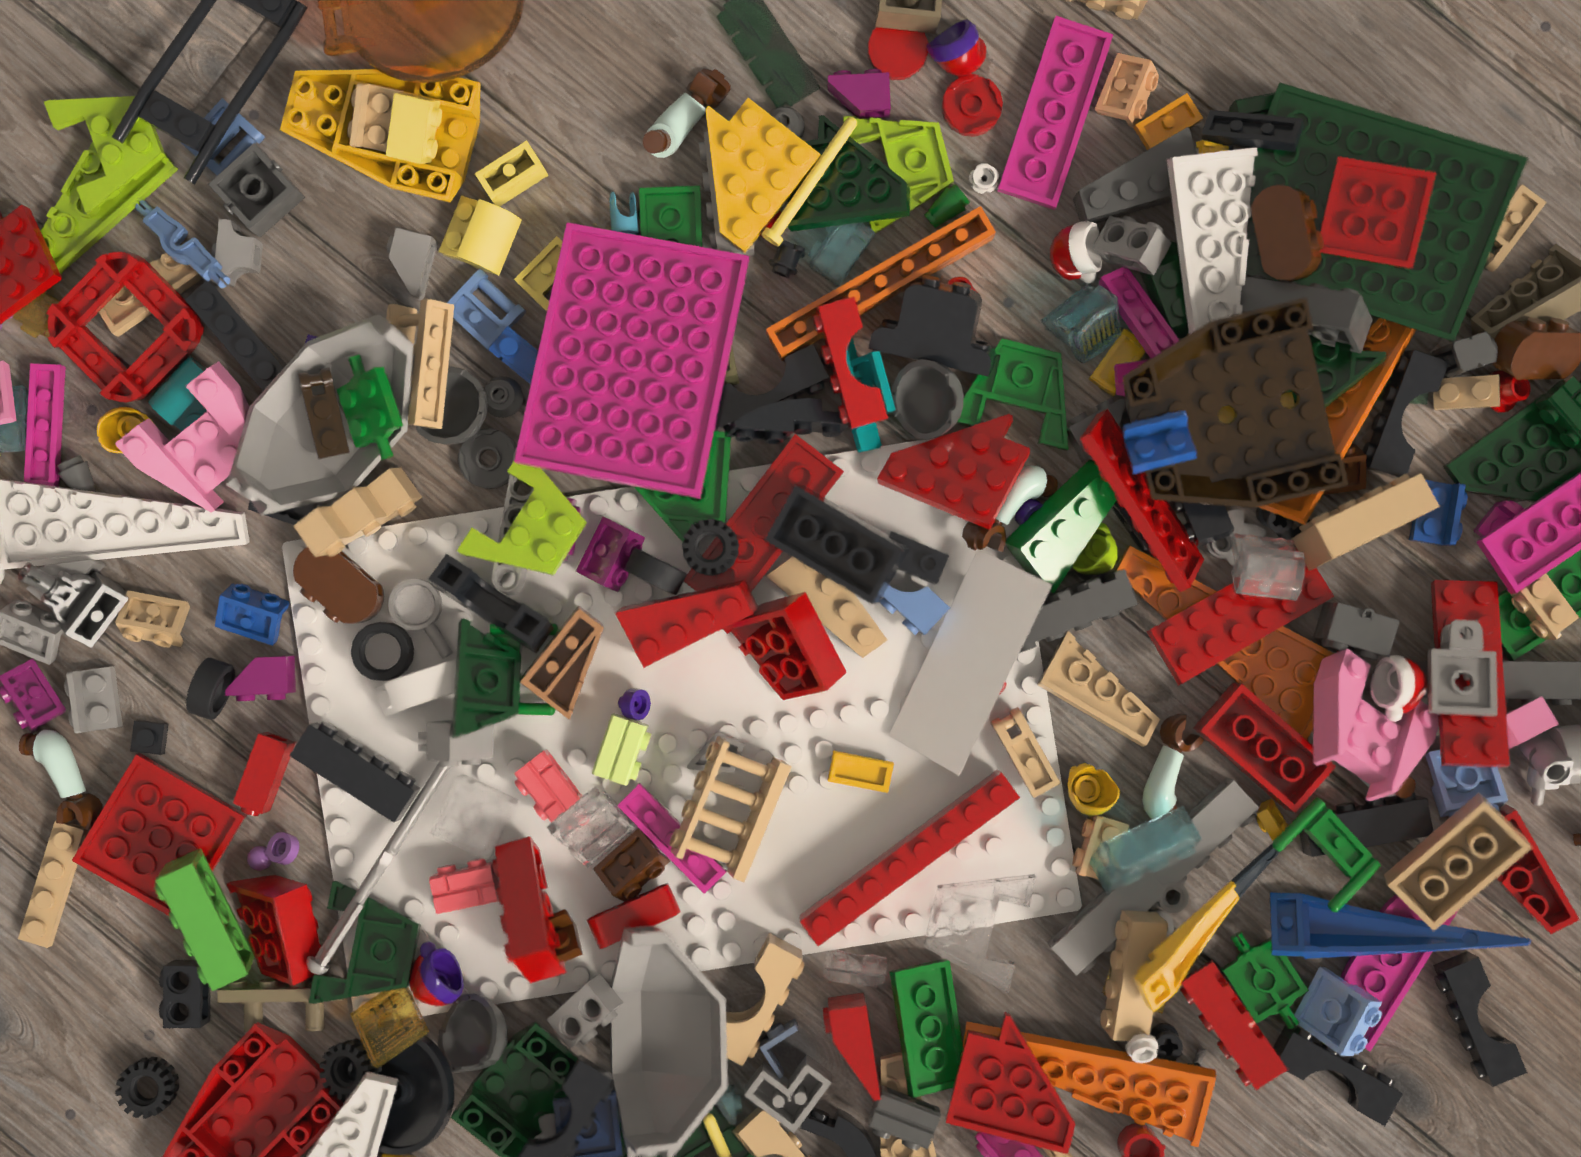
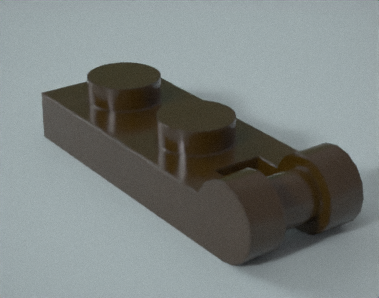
M330 368L320 369V373L309 375L308 372L298 373L318 460L349 454L350 451ZM323 385L325 394L313 396L311 387Z

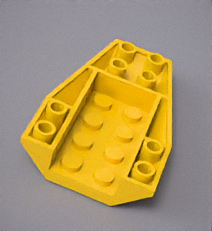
M421 68L295 71L280 130L391 189L450 203L465 182L480 124V83ZM358 83H370L403 90V93L440 101L439 108L442 110V120L440 126L436 127L435 133L438 148L436 156L432 159L431 163L418 164L388 157L386 152L350 146L348 125L353 120L354 113L351 98Z

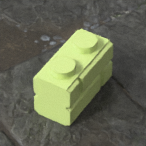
M615 713L611 714L591 774L626 786L629 784L630 779L636 781L642 763L637 762L640 750H647L652 735L647 732L649 725L633 719H627Z

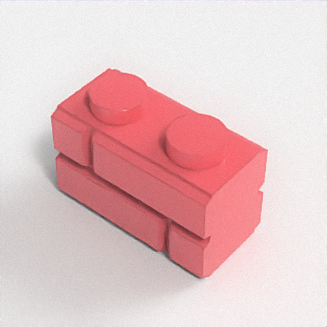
M547 749L514 773L517 777V780L514 781L515 785L524 796L530 794L536 802L533 806L534 810L544 821L548 818L551 823L584 798Z
M479 858L468 861V867L456 869L455 864L438 867L437 873L429 877L436 913L440 914L498 902L496 887L500 886V882L495 875L492 862L486 863V858Z

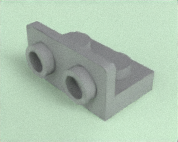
M13 600L0 610V645L48 665L56 660L60 637L64 632L52 612L44 611L32 606L29 602Z
M115 666L66 673L67 679L65 680L64 688L66 695L70 698L71 710L68 717L70 725L74 728V733L123 727Z

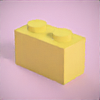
M394 93L386 156L418 164L431 163L432 159L436 156L438 148L437 140H435L436 127L440 126L442 120L439 100L408 93Z
M527 140L475 173L490 199L499 207L549 176Z

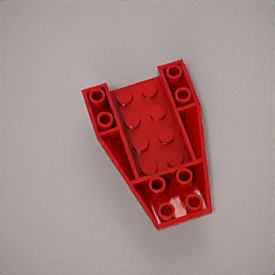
M257 1022L212 1068L162 1157H300L321 1136L344 1103L342 1100L337 1099V1095L331 1096L329 1094L331 1087L324 1088L322 1084L327 1082L326 1077L320 1079L319 1073L325 1070L319 1068L320 1065L291 1036Z

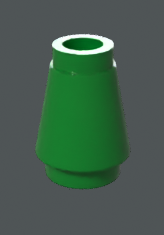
M953 184L950 188L946 187L924 216L936 229L939 225L966 210L965 207L970 201L959 187Z

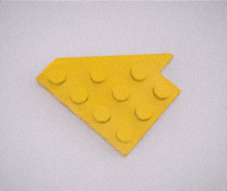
M750 98L746 99L730 121L726 120L709 105L706 108L720 235L744 254L797 189L821 156L819 152Z

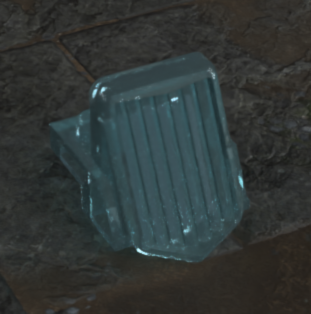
M1089 283L1041 319L1045 329L1068 345L1076 360L1082 364L1087 363L1104 352L1122 334L1118 314V298L1101 285L1095 288Z

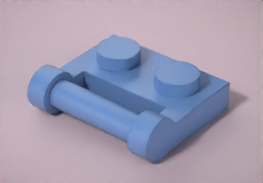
M221 98L204 119L215 125L229 104ZM238 114L206 166L213 173L219 175L253 143L256 144L258 142L260 144L266 137L242 115ZM241 129L246 131L247 134L220 164L213 160ZM182 143L195 156L198 155L199 151Z
M482 269L476 271L447 302L454 305L453 318L487 350L507 326L511 328L526 313V310L520 304L515 305L488 280V275ZM480 288L507 315L500 320L472 294L476 289Z

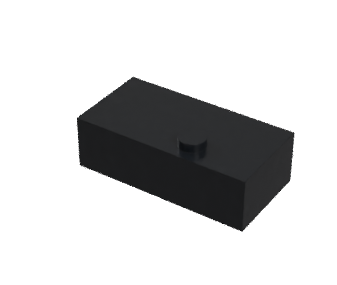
M795 485L765 538L767 542L870 604L880 602L910 550L909 547L804 485Z

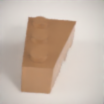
M578 605L521 676L520 683L569 720L571 719L577 698L604 628L603 624Z

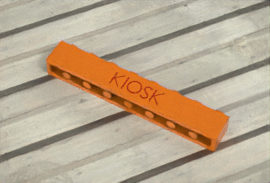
M979 206L768 327L766 335L780 360L783 361L786 356L823 338V333L817 334L812 315L817 314L816 308L818 306L855 296L859 315L861 316L905 291L915 280L922 279L923 275L931 276L993 240L996 231L982 207Z

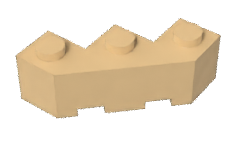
M401 467L389 468L368 486L353 488L331 506L316 508L295 524L294 528L315 557L324 555L333 557L341 552L345 545L363 535L368 537L378 531L381 525L398 515L404 517L416 508L414 503L421 499L422 496Z

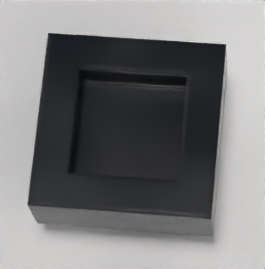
M142 720L134 721L130 751L157 755L165 754L169 724Z

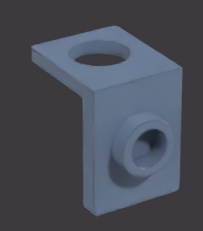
M795 1018L785 1025L778 1023L772 1026L766 1032L767 1036L760 1040V1049L779 1079L784 1077V1069L771 1050V1047L798 1031V1022Z

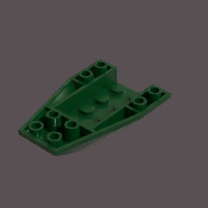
M535 1021L515 1033L507 1042L500 1059L494 1065L484 1068L478 1074L455 1108L451 1118L498 1156L517 1157L528 1138H535L537 1135L542 1134L539 1118L546 1114H554L553 1099L568 1097L562 1088L563 1081L578 1056ZM619 1117L620 1136H621V1145H622V1154H623V1156H617V1157H628V1156H627V1151H626V1146H625V1141H624V1136H623V1132H622L620 1117Z

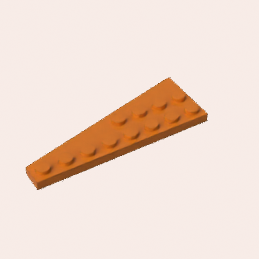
M1379 318L1370 327L1362 351L1386 352L1385 361L1325 408L1335 453L1342 454V459L1416 329ZM1324 491L1259 506V508L1305 525Z
M1127 546L1115 571L1125 569L1133 591L1166 620L1217 592L1195 579L1189 589L1179 592L1174 583L1169 582L1165 569L1159 560L1132 546ZM1282 626L1216 665L1236 683L1243 684L1307 740L1314 727V682L1322 659L1335 653Z
M967 1021L963 1047L968 1030L998 1037L1001 1028ZM1021 1032L1054 1087L1072 1093V1098L1111 1114L1114 1112L1130 1116L1136 1124L1144 1126L1145 1123L1162 1129L1163 1134L1172 1138L1173 1134L1189 1140L1191 1146L1199 1147L1216 1081V1069L1154 1058L1146 1063H1137L1127 1052Z

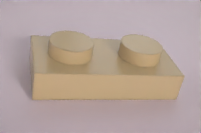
M1499 374L1443 378L1438 392H1433L1434 410L1500 407Z

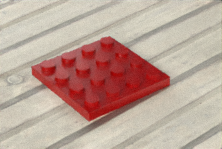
M138 753L133 758L71 861L169 916L171 911L166 900H160L155 890L156 878L165 864L201 848L212 871H214L247 814L145 755Z

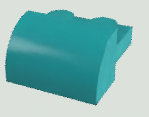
M189 355L148 401L150 406L164 420L181 431H184L207 412L205 407L186 387L203 373L206 368Z

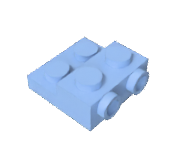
M1440 750L1430 751L1425 755L1434 782L1431 789L1440 817L1449 816L1450 818L1477 793L1482 794L1498 811H1500L1499 807L1508 801L1498 767L1441 766Z
M1319 967L1308 988L1309 991L1305 993L1294 1014L1297 1020H1299L1298 1025L1341 1056L1359 1054L1367 1044V1039L1364 1037L1369 1026H1375L1381 1018L1382 1012L1378 1009L1382 1002L1359 986L1349 984L1326 967Z

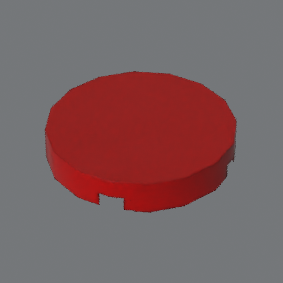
M876 27L868 41V58L875 69L882 70V73L889 72L890 80H905L923 68L928 56L926 46L928 40L924 32Z
M970 74L968 76H960L950 83L944 93L941 108L944 120L952 130L960 135L975 137L983 135L994 128L1001 116L1003 100L1000 90L993 81L980 77L977 74Z

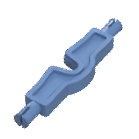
M145 200L139 201L145 210L138 203L136 204V211L145 217L143 222L160 238L162 248L174 261L183 265H190L206 281L212 279L220 288L227 287L220 278L229 285L230 278L221 271L222 265L205 249L197 238H191L180 245L188 235V231L182 224L168 216L159 207L153 209Z

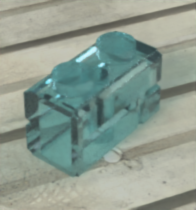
M863 223L827 227L825 231L829 235L823 243L817 241L808 254L812 258L809 267L837 287H840L874 238L875 232Z

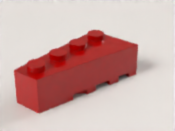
M742 580L695 592L682 593L677 596L623 606L615 614L643 668L752 615L759 606L746 581Z
M1507 804L1499 807V812L1526 837L1532 848L1495 878V880L1550 934L1579 921V917L1517 810Z
M531 836L495 846L496 859L492 860L495 875L499 877L500 886L496 887V893L499 903L503 905L504 914L500 915V922L504 933H507L508 943L504 944V951L508 962H513L530 983L567 973L564 961L557 957L555 948L561 947L559 935L555 932L551 920L548 919V917L554 916L548 894L542 891L548 888L540 849Z
M1210 960L1185 977L1183 982H1181L1183 987L1180 991L1190 1005L1193 1003L1197 1005L1202 1013L1198 1017L1208 1032L1214 1030L1220 1038L1217 1045L1227 1059L1233 1057L1239 1068L1235 1071L1246 1087L1252 1084L1254 1089L1258 1090L1288 1070L1213 960Z

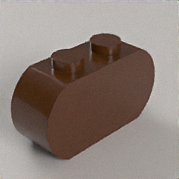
M1274 185L1264 189L1258 194L1251 206L1263 270L1269 276L1280 280L1297 281L1304 279L1317 269L1322 259L1320 250L1323 249V239L1321 233L1316 231L1314 219L1317 218L1315 203L1309 199L1305 192L1294 187Z
M1527 318L1526 321H1511L1499 331L1494 339L1498 352L1496 362L1492 364L1495 368L1510 374L1517 380L1564 379L1581 362V333L1570 328L1569 322L1558 318H1550V321L1536 318Z
M306 547L297 556L293 567L295 582L302 587L300 590L301 594L314 603L317 600L325 607L323 613L335 623L339 621L342 623H364L379 613L384 602L382 585L345 552L341 551L333 557L328 555L315 557L311 550Z

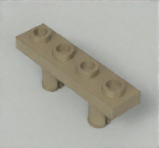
M274 978L259 980V984H247V979H238L217 990V1003L244 1004V1032H248L257 1022L263 1024L264 1002L305 1003V1030L313 1032L325 1029L324 1002L308 1003L312 987L309 979L294 986L287 983H278V980Z

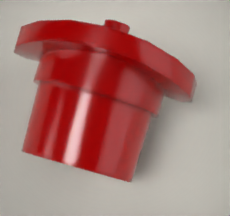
M1502 370L1493 371L1488 375L1499 374L1500 407H1491L1493 411L1497 413L1508 412L1514 408L1518 401L1529 397L1531 386L1528 379L1517 380Z

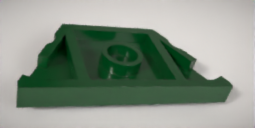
M463 618L459 621L451 734V738L454 739L513 718L519 711L521 653L510 646L501 644L499 639L490 633L485 635L471 626V621Z

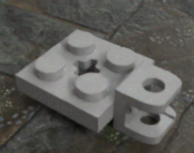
M1455 620L1450 625L1444 626L1441 631V649L1428 650V713L1496 716V652L1481 651L1483 650V632L1478 621ZM1459 674H1462L1464 680L1470 683L1469 686L1464 687L1463 691L1459 690V687L1454 682L1455 679H1458Z

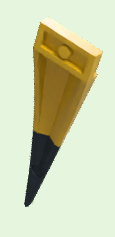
M1272 844L1147 955L1151 962L1144 963L1133 978L1145 1005L1153 1013L1177 992L1181 982H1183L1221 922L1256 878L1280 853L1272 847Z

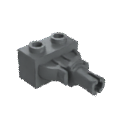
M27 563L24 566L27 572L21 570L18 575L19 581L44 593L41 595L40 600L43 604L51 607L52 613L57 618L65 635L90 648L98 641L129 599L121 585L96 571H93L89 576L85 574L70 575L61 570L58 573L59 576H51L33 564Z

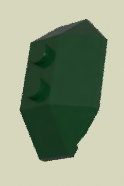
M1170 241L1171 245L1156 273L1151 275L1140 272L1151 301L1178 339L1181 340L1189 335L1178 243Z

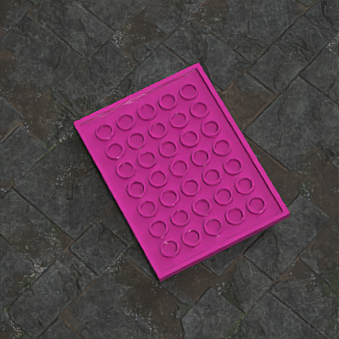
M567 222L514 462L525 466L700 499L747 275L749 256Z

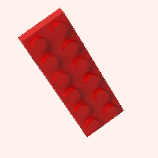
M1107 408L1097 413L1081 436L1083 449L1096 462L1101 477L1114 490L1119 505L1129 513L1134 528L1147 541L1152 556L1158 558L1162 564L1169 582L1174 583L1179 592L1187 590L1191 587L1204 558L1194 542L1188 541L1183 525L1166 500L1151 499L1142 472L1133 473L1124 446L1123 431Z
M795 434L726 523L734 531L739 543L738 557L733 566L726 572L714 576L700 574L691 568L683 582L695 591L745 580L752 592L783 552L767 542L765 538L795 485H804L825 497L844 471ZM715 537L701 556L708 560L719 557L723 550L721 540Z
M1297 547L1151 628L1147 631V634L1179 686L1330 600L1334 595L1317 568L1308 570Z
M1434 580L1431 582L1434 649H1441L1440 637L1444 626L1450 625L1455 620L1478 621L1483 632V650L1481 651L1496 652L1497 674L1496 716L1438 714L1441 766L1508 767L1510 766L1498 583L1497 581ZM1459 674L1458 679L1454 680L1455 685L1462 691L1464 687L1470 685L1469 681L1464 680L1462 674Z

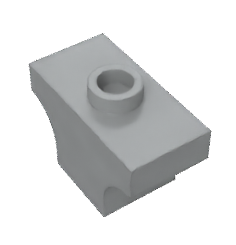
M219 219L217 242L212 246V256L222 265L221 271L230 278V283L228 285L221 278L220 280L226 286L235 287L237 279L243 274H260L263 243L254 237L242 236L241 227L232 220Z

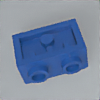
M1185 411L1169 412L1159 417L1137 420L1123 426L1124 446L1134 474L1196 459V449L1188 429Z
M1426 480L1440 507L1412 521L1409 540L1440 546L1456 545L1463 530L1460 518L1468 499L1465 492L1466 485Z
M233 583L219 597L215 627L273 646L278 641L282 614L289 608L290 602L281 599L276 594L263 593L251 589L248 585Z

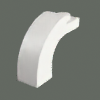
M456 659L375 687L378 702L382 707L384 716L386 717L454 694Z

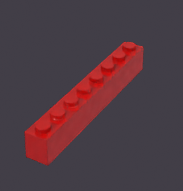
M997 769L800 914V923L819 947L1017 801L1020 796L1003 773Z

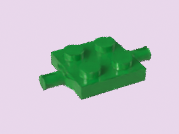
M361 355L348 358L353 377L348 383L336 390L355 448L366 447L371 443H376L381 460L389 459L394 454L388 438L395 430L401 428L403 423L384 366L374 367L366 372Z
M1242 931L1235 933L1237 937L1232 935L1230 939L1240 954H1238L1235 960L1220 970L1257 1024L1268 1016L1279 1014L1288 1029L1293 1028V1024L1297 1026L1299 1020L1291 1011L1290 1006L1298 997L1309 990L1288 957L1272 955L1271 937L1258 945L1250 946Z

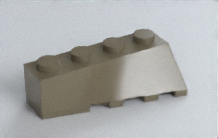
M1555 244L1549 249V255L1543 261L1538 259L1530 266L1531 271L1522 279L1516 278L1509 285L1510 290L1503 296L1497 295L1471 318L1472 335L1487 332L1491 338L1495 339L1499 331L1511 321H1526L1527 318H1536L1543 321H1550V318L1565 320L1581 310V260L1558 244Z

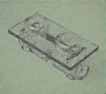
M842 950L826 951L823 978L829 979V982L850 984L851 974L857 975L856 985L878 988V985L885 984L887 957H879L875 954H853Z

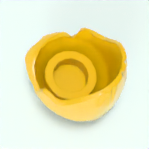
M113 408L98 420V441L107 451L122 453L115 443L149 417L134 408Z
M1082 763L1078 766H1072L1069 771L1068 795L1072 804L1079 812L1088 816L1101 815L1116 804L1120 790L1105 770H1098L1090 764Z

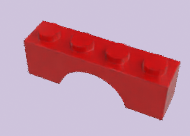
M855 296L818 306L816 308L817 314L812 315L817 334L823 333L826 345H822L821 350L825 363H831L834 375L829 376L834 394L839 393L842 405L838 406L842 424L848 423L849 429L888 419L880 388L869 387L859 382L851 374L847 365L846 351L849 341L863 327Z

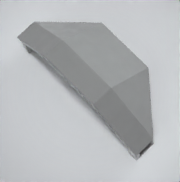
M380 314L307 341L250 405L227 486L248 498L260 515L343 497L350 490L356 488L381 461L376 443H371L366 447L355 448L343 408L339 401L336 389L348 383L353 377L348 358L361 355L366 372L374 367L384 366L403 426L395 430L388 438L391 448L407 432L413 344L398 328ZM330 368L350 453L318 460L298 373L308 372L309 375L320 373V369ZM323 385L311 387L313 396L325 394Z
M656 926L624 928L610 984L624 1003L615 1010L618 1016L610 1022V1056L612 1084L614 1085V1090H616L617 1108L627 1156L653 1157L659 1154L661 1157H673L727 1090L726 999L664 931Z

